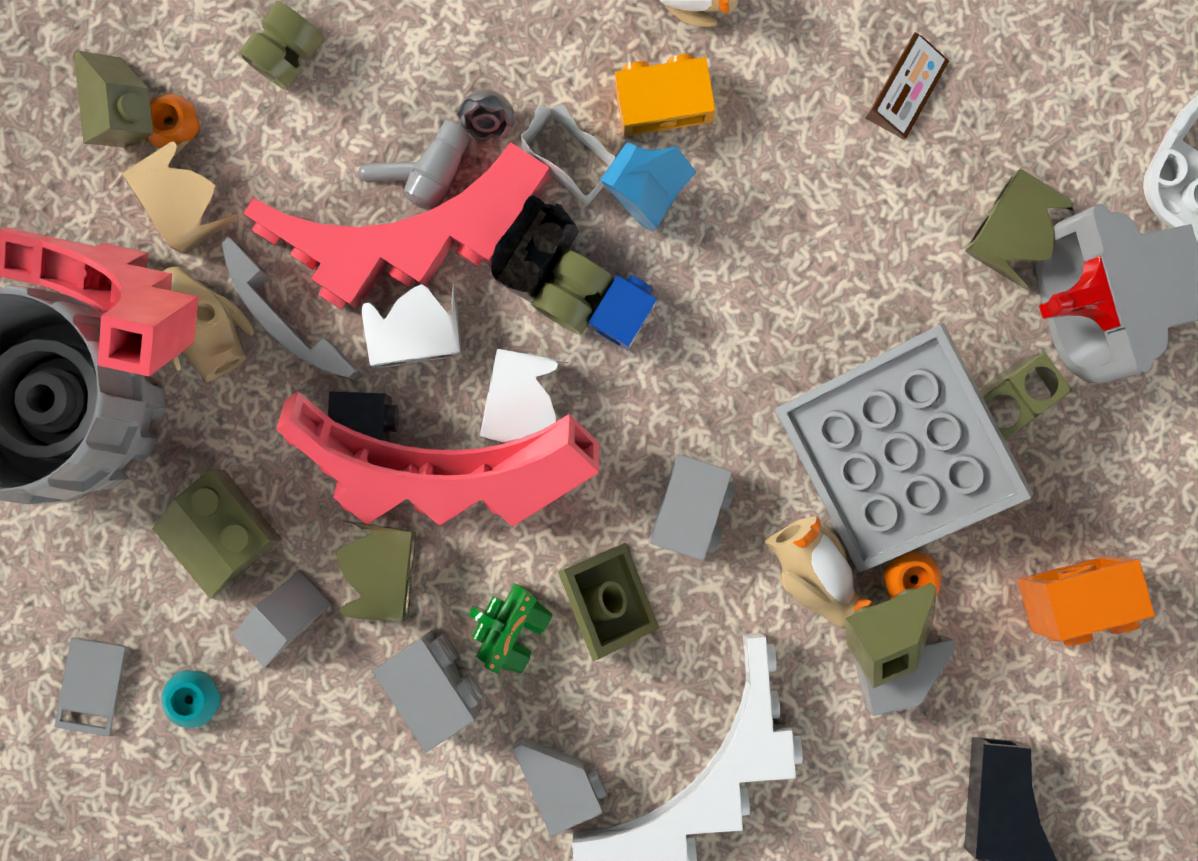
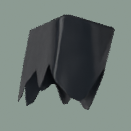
M529 196L523 205L522 217L509 227L494 249L491 272L495 282L532 303L543 283L550 281L553 276L551 270L564 249L569 250L579 233L576 224L561 204L556 203L553 206L545 204L536 196ZM541 210L546 215L540 225L548 222L558 224L563 229L561 241L554 253L547 254L539 251L534 244L533 237L525 248L528 254L524 261L535 263L540 270L537 284L531 290L522 292L515 289L511 282L507 287L498 281V278Z

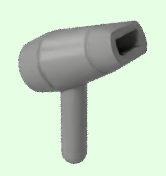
M445 119L435 140L430 144L418 162L364 164L359 168V177L365 182L407 181L403 191L407 199L417 207L432 210L441 203L448 193L462 158L461 155L464 153L471 137L462 126Z

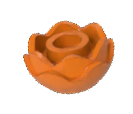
M164 94L150 101L153 134L146 138L153 146L162 148L170 142H175L176 145H179L185 140L190 139L189 142H191L194 136L197 135L200 124L195 107L189 100L176 94ZM168 118L173 119V122L170 125H166V120Z
M915 550L894 558L886 565L883 573L887 594L890 599L895 598L906 589H917L929 583H932L936 588L937 596L942 584L941 571L935 560L929 555ZM912 575H915L917 577V582L915 584H912L910 582V577Z

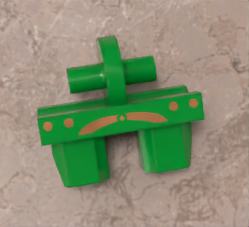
M516 583L513 584L505 601L493 595L486 610L472 606L468 614L479 623L471 637L482 643L476 657L485 663L484 667L496 674H499L501 668L520 674L523 673L530 660L532 651L528 647L516 642V639L523 627L541 635L548 626L552 613L541 605L531 592Z

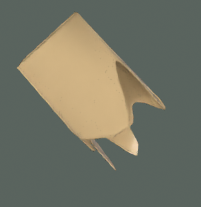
M190 139L181 142L179 145H176L175 142H170L122 173L125 181L141 205L146 209V213L168 246L181 253H186L239 218L238 214H234L200 225L201 218L215 192L216 185L192 170L170 168L168 166L172 158L188 144Z

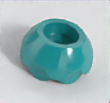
M183 670L176 673L168 680L161 695V705L164 714L172 723L183 728H196L207 724L221 702L220 693L212 677L203 671ZM187 695H190L193 698V702L191 704L187 703L186 701Z

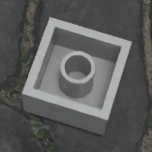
M433 630L387 659L372 671L425 753L475 721L483 707L479 699L484 697L480 686L470 673L463 676L453 662L458 658V654L449 639L444 634L437 637Z

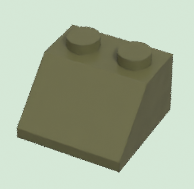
M209 469L174 498L152 528L210 599L282 540L229 474L221 469Z

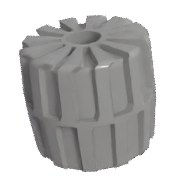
M6 285L0 291V501L20 504L61 503L82 499L83 494L87 492L115 488L129 479L123 470L131 459L141 461L148 458L159 439L149 432L151 420L160 419L166 409L165 389L152 385L150 377L154 376L156 372L150 376H144L98 366L101 315L103 313L84 301L56 292L15 285ZM53 390L55 402L52 408L48 410V397Z

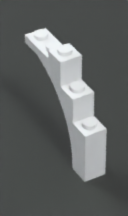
M762 633L743 634L746 683L741 704L730 731L707 767L689 786L674 798L648 814L604 829L573 832V861H697L695 838H686V835L743 831L742 816L750 815V803L747 786L740 787L739 783L796 779L795 764H802L803 761L801 739L799 735L793 736L792 730L787 724L773 725L772 719L780 718L778 691L770 690L769 672L776 671V652L773 643L767 644L766 636Z

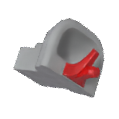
M1103 204L1095 205L1058 222L1053 226L1054 247L1051 259L1036 261L1035 273L1042 304L1039 305L1041 316L1043 319H1047L1052 341L1060 360L1072 374L1088 383H1109L1150 371L1152 360L1159 358L1167 348V330L1198 321V244L1192 224L1141 234L1130 217L1120 212H1109L1108 208Z

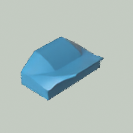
M627 142L600 181L641 226L654 232L679 192L696 174V170L676 146L666 149L647 150Z

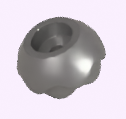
M478 90L464 99L458 109L457 116L460 118L461 126L467 133H470L479 141H485L491 137L504 138L510 127H513L515 124V114L510 102L503 95L493 90Z

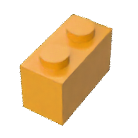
M680 54L669 58L667 63L649 66V62L637 61L626 64L622 67V71L615 72V90L623 137L711 123L713 121L716 110L706 57L694 58L693 54Z

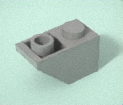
M930 630L917 670L875 688L872 687L854 657L865 709L873 716L920 706L955 650L953 639L943 635L938 636L937 630Z

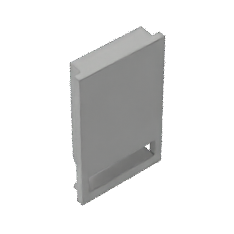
M80 637L71 638L54 727L108 737L111 735L126 646ZM67 710L108 717L106 727L62 720L63 711Z

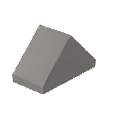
M300 570L259 602L233 636L266 668L332 602Z

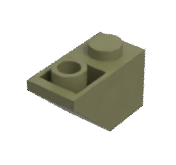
M932 583L917 589H906L893 599L876 606L860 608L852 616L846 618V644L873 688L917 670L935 617L936 588Z

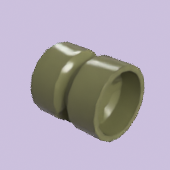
M276 1L261 21L264 29L263 32H253L238 54L256 71L278 87L287 91L302 71L299 63L301 59L310 60L325 38L304 17L282 2Z
M564 249L551 270L554 277L553 282H544L530 305L567 330L582 335L594 314L591 305L593 302L602 301L615 279L589 259L576 252Z

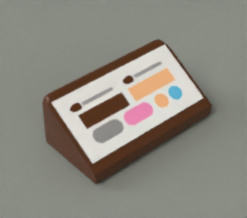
M914 32L865 119L905 140L948 65L949 60L923 36Z

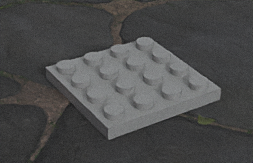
M944 323L775 408L859 573L1029 500L1034 495Z

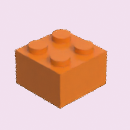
M1103 556L1018 579L1031 631L1048 637L1049 641H1063L1065 646H1075L1094 640L1092 633L1110 629L1111 634L1134 631L1140 628V620L1155 617L1141 563L1138 559Z

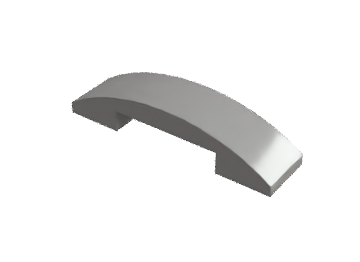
M229 236L222 242L228 271L239 295L255 319L277 342L302 360L331 374L357 381L363 375L328 339L323 337L312 348L259 292L258 288L270 278L266 271L239 243Z

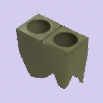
M1019 169L1005 183L979 226L980 228L988 217L984 227L973 242V238L971 239L965 252L1022 288L1027 289L1029 288L1027 283L1015 272L1008 261H1046L1051 259L1054 247V228L1048 208L1073 210L1071 207L1073 202L1070 198L1028 172ZM1009 181H1011L1010 184L1008 185L1007 189L1005 190V192L1003 193V195L1001 196V198H1000L999 201L997 202V200H998L999 196L1001 195L1002 191H1003L1004 188L1007 186V184L1009 183Z
M1043 351L1004 370L980 390V393L987 406L992 398L1002 394L1013 397L1019 404L1020 416L1018 421L1011 427L999 428L1006 440L1073 390ZM1033 368H1035V371L1044 381L1051 393V398L1037 400L1028 394L1025 388V378Z
M343 521L356 525L362 530L372 529L374 531L367 536L342 546L336 551L337 560L345 580L360 594L361 598L343 605L340 610L341 615L335 616L395 622L406 621L409 617L416 532ZM414 538V554L412 567L410 568L411 548ZM408 586H409V600H408V608H407V613H406V600H407V592H408Z

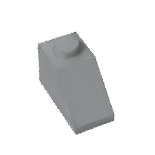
M522 738L515 741L513 751L551 837L603 814L601 799L607 797L608 794L597 770L589 773L583 760L529 739Z

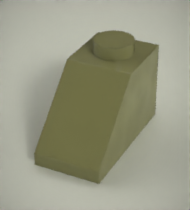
M84 51L75 52L74 59L83 143L125 148L152 135L153 125L149 89L121 57Z

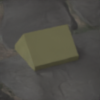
M626 543L569 564L558 570L592 661L599 660L659 629Z

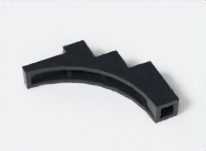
M972 737L964 849L978 861H1058L1039 819L1032 788L1031 748L1019 741Z

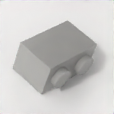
M680 454L676 455L648 543L704 561L707 552L714 554L722 533V527L715 525L720 508L729 509L736 488V483L729 481L732 471Z

